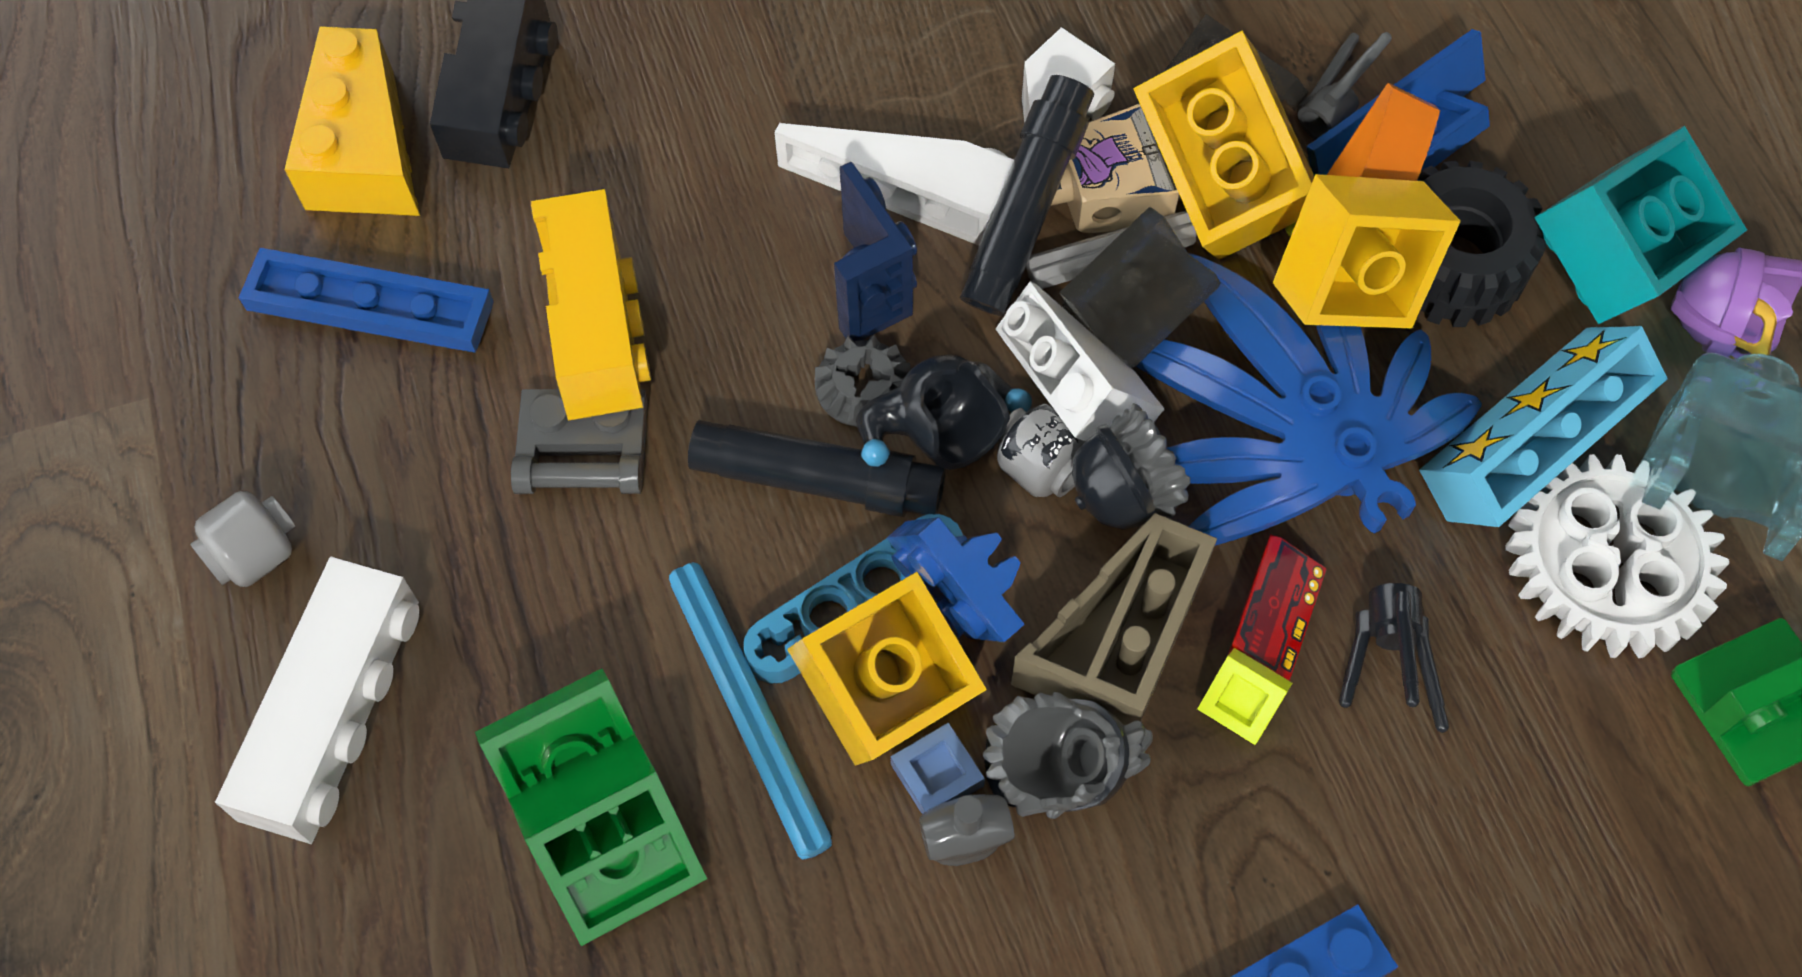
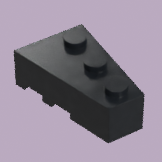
M545 0L455 1L452 19L455 22H462L456 55L444 53L430 126L443 159L509 169L516 147H522L526 141L528 132L527 113L531 101H537L540 98L543 87L542 68L546 56H552L555 52L558 39L557 25L555 22L550 21Z

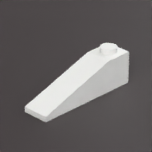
M779 123L775 130L779 167L841 191L839 167L851 161L864 179L871 177L877 183L883 194L886 209L976 245H980L1014 162L1013 159L1008 158L999 150L982 148L961 140Z

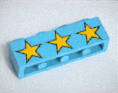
M1590 327L1584 329L1419 469L1446 521L1500 527L1663 384L1668 378L1643 327Z

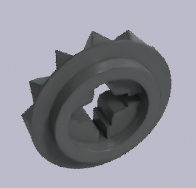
M874 334L868 340L854 341L848 336L843 345L834 350L827 348L824 359L819 367H815L816 396L822 408L831 417L841 423L857 427L856 417L861 408L874 398L901 386L903 379L911 370V366L900 355L896 344L891 347L882 344ZM865 364H869L870 369H872V377L877 381H869L866 389H862L861 397H857L854 378L850 376H858L861 368H864Z

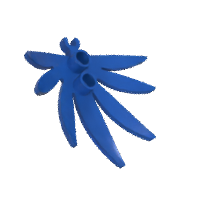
M1185 254L1182 258L1181 266L1204 303L1237 347L1282 398L1276 396L1261 382L1235 365L1213 354L1185 344L1157 338L1123 337L1117 342L1115 353L1179 392L1234 419L1277 436L1283 441L1282 443H1274L1252 438L1221 437L1195 440L1166 448L1173 451L1176 457L1175 463L1185 468V474L1190 477L1191 484L1237 483L1278 478L1255 484L1226 497L1205 511L1188 527L1217 538L1216 546L1278 525L1324 503L1336 495H1357L1361 501L1359 507L1360 519L1364 526L1374 534L1382 529L1387 520L1384 513L1379 509L1378 503L1391 504L1402 519L1409 517L1416 506L1413 494L1402 483L1390 480L1385 470L1421 457L1455 438L1473 421L1482 405L1476 396L1465 393H1450L1428 401L1413 415L1408 414L1418 399L1429 374L1431 365L1429 336L1424 331L1417 330L1401 343L1387 369L1381 394L1379 397H1376L1370 391L1369 361L1361 327L1316 325L1322 345L1335 373L1333 374L1304 331L1272 298L1235 272L1203 257Z

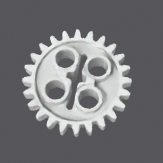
M1594 454L1587 457L1580 470L1575 464L1571 463L1522 506V509L1515 513L1509 523V527L1516 532L1507 542L1506 550L1520 555L1508 570L1509 574L1529 578V582L1519 593V597L1521 599L1537 597L1541 599L1544 604L1535 616L1538 621L1553 615L1561 619L1557 631V637L1560 639L1576 629L1582 632V650L1587 652L1599 639H1603L1606 641L1607 650L1611 658H1616L1627 647L1628 642L1637 657L1644 658L1655 647V644L1661 650L1667 652L1681 639L1680 637L1688 640L1702 626L1701 622H1705L1716 611L1718 606L1713 600L1727 587V584L1716 576L1729 565V559L1711 553L1725 539L1724 535L1716 532H1704L1703 529L1704 524L1714 514L1711 510L1692 512L1688 505L1693 500L1696 492L1693 489L1678 495L1672 492L1670 488L1673 484L1674 474L1671 472L1662 476L1657 482L1650 479L1649 462L1645 460L1642 461L1634 472L1626 471L1623 457L1618 454L1615 455L1606 469H1603L1600 461ZM1615 505L1619 508L1620 511V521H1617V511ZM1573 515L1583 517L1593 528L1581 525ZM1639 523L1646 524L1652 528L1657 536L1647 533ZM1614 539V544L1612 546H1609V544ZM1573 572L1583 574L1590 579L1594 588L1581 584L1575 578ZM1640 580L1654 586L1660 597L1645 590ZM1612 588H1615L1617 605L1614 604L1612 599Z

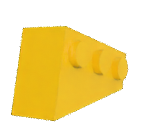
M320 27L284 169L304 209L311 211L420 216L411 178L410 159L403 134L404 126L394 72L377 29Z
M605 189L531 201L533 220L536 223L543 252L538 253L541 273L546 275L549 305L546 306L556 380L568 421L643 408L640 382L650 381L651 375L645 344L634 345V337L645 336L638 299L628 301L629 294L639 293L632 257L622 259L620 257Z

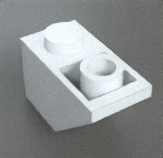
M1061 27L1025 61L1022 88L1024 123L1033 101L1041 100L1051 75L1066 76L1091 88L1095 95L1085 118L1087 120L1090 118L1093 120L1099 119L1107 111L1114 98L1112 82L1115 63Z

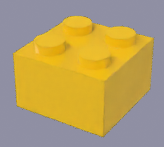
M1315 174L1273 284L1304 325L1412 328L1459 226L1460 220L1424 181Z
M918 572L913 573L824 625L787 649L854 765L874 760L987 690Z

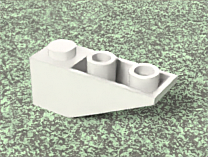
M1033 282L1028 283L996 327V331L1075 438L1086 441L1096 433L1097 427L1107 424L1110 428L1114 418L1117 415L1122 416L1125 409L1130 410L1133 403L1139 405L1142 411H1146L1148 419H1151L1153 423L1164 410V407L1134 370Z

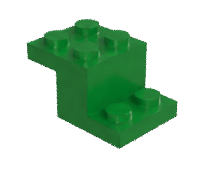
M603 668L475 732L479 745L510 802L524 840L581 946L707 880L663 785L637 739Z

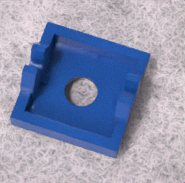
M939 517L906 521L887 537L888 541L897 550L891 558L898 570L905 578L918 572L927 589L938 601L937 606L956 637L964 634L967 638L1005 642L1025 625L1002 596L1012 586L1021 562L1016 556H1010L996 563L993 567L988 564L989 555L994 552L1002 540L998 533H989L968 539L965 535L955 537Z

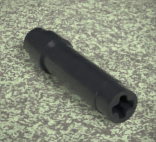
M1051 75L1041 100L1033 101L1020 133L1021 145L973 259L969 276L960 295V299L968 305L993 315H1005L1013 293L1022 278L1068 162L1071 159H1075L1088 128L1089 122L1085 117L1095 94L1087 85L1066 76Z
M698 420L694 426L688 449V467L691 470L865 505V509L868 511L905 517L906 512L922 515L938 514L946 477L945 468L916 462V455L890 450V455L885 464L878 467L869 466L861 456L862 449Z

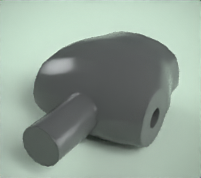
M965 795L928 809L919 819L928 859L937 861L942 865L959 866L983 860L993 854L999 846L1015 838L1007 802L1004 797L999 795Z

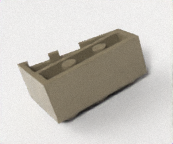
M1155 513L1100 569L1099 575L1075 600L1072 598L1058 612L1054 622L1032 644L1029 642L1015 656L1011 685L1035 696L1040 692L1047 695L1058 692L1069 699L1096 702L1111 712L1123 725H1128L1136 720L1141 722L1206 572L1217 538Z

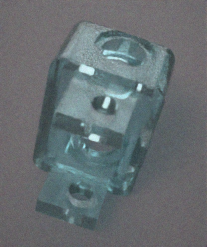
M1710 352L1702 354L1695 361L1680 389L1661 414L1641 460V463L1643 460L1649 462L1650 468L1649 478L1641 502L1661 510L1674 489L1681 493L1693 489L1696 494L1691 502L1695 507L1702 510H1711L1714 515L1722 518H1744L1768 527L1769 530L1763 553L1783 561L1802 537V387L1800 386L1799 376L1794 369L1781 359L1765 354H1747L1735 359L1719 353Z

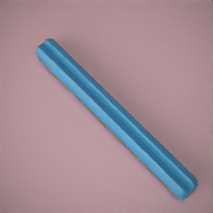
M692 562L673 570L669 575L671 588L798 857L805 860L823 853L832 846L831 835L701 565Z

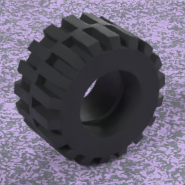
M1457 161L1443 162L1440 171L1433 166L1421 170L1417 181H1424L1460 220L1454 235L1471 241L1483 252V254H1470L1449 246L1421 307V311L1429 314L1426 321L1439 325L1442 318L1451 320L1452 327H1466L1470 319H1473L1478 326L1491 322L1494 314L1504 315L1511 309L1514 302L1518 301L1541 260L1547 244L1544 240L1543 231L1534 217L1539 215L1543 208L1537 198L1528 199L1525 196L1529 188L1520 180L1512 183L1505 178L1508 172L1497 167L1491 172L1483 169V163L1469 161L1467 167H1460Z

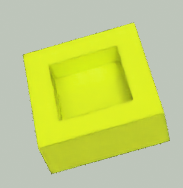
M1234 648L1227 656L1197 709L1256 745L1293 683Z

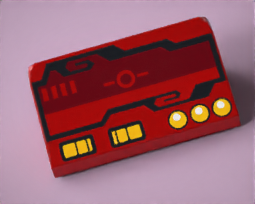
M1270 534L1228 655L1236 648L1290 681L1327 568L1284 539Z

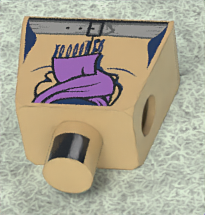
M1140 104L1089 122L1075 159H1071L1068 162L1051 206L1067 202L1075 227L1082 233L1112 232L1175 214L1179 192Z

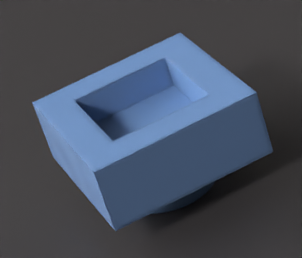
M949 723L891 756L892 768L922 814L940 803L970 795L984 787V776Z

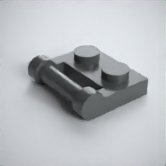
M522 389L516 452L511 464L513 493L534 494L536 488H620L621 494H641L648 413L646 390L641 389L643 408L568 421L559 389ZM622 455L620 462L539 463V456Z

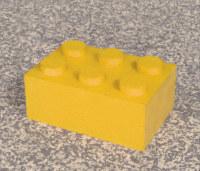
M1243 31L1133 88L1200 243L1209 253L1218 260H1221L1297 222L1313 182L1314 174L1258 51Z

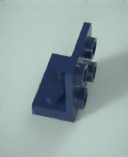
M850 161L840 166L839 169L843 230L853 249L847 252L841 260L834 262L839 329L846 339L849 336L854 341H860L913 315V289L917 287V280L913 272V256L917 254V247L908 227L902 221L894 223L887 213L883 194L874 179L871 177L864 179Z

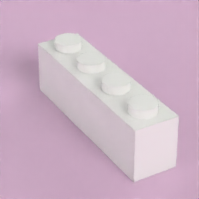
M334 557L329 558L215 801L218 806L237 822L309 844L313 843L319 827H324L330 822L338 805L339 790L337 786L348 763H353L357 760L364 747L367 734L365 723L375 701H381L390 688L393 678L392 662L401 641L406 642L411 638L418 623L419 602L403 577Z

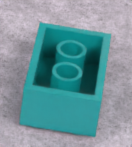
M1685 126L1620 161L1534 217L1543 231L1546 244L1558 256L1575 285L1579 299L1589 308L1598 324L1660 296L1747 231Z

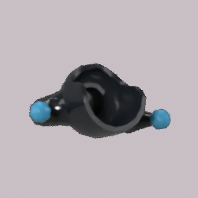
M952 354L932 356L914 366L903 379L901 386L874 398L861 408L856 417V424L864 442L861 456L869 466L878 467L885 464L890 455V450L883 442V437L887 434H899L908 436L939 467L948 470L964 468L979 460L994 447L1003 435L1010 420L1008 410L1011 413L1018 408H1022L1026 412L1029 411L1032 406V397L1026 390L1012 388L987 364L980 361H970Z

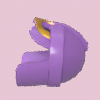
M1738 248L1735 252L1714 255L1681 280L1672 300L1671 310L1679 318L1681 326L1695 341L1702 345L1703 351L1724 359L1727 358L1748 370L1760 373L1761 369L1756 364L1764 360L1776 349L1780 342L1786 319L1793 314L1791 306L1802 286V260L1765 255L1764 252L1746 248ZM1736 346L1748 351L1749 353L1741 354L1735 348Z

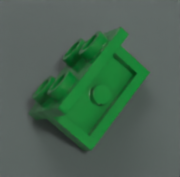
M1778 618L1685 661L1671 671L1672 679L1745 786L1755 785L1802 762V642L1785 619Z

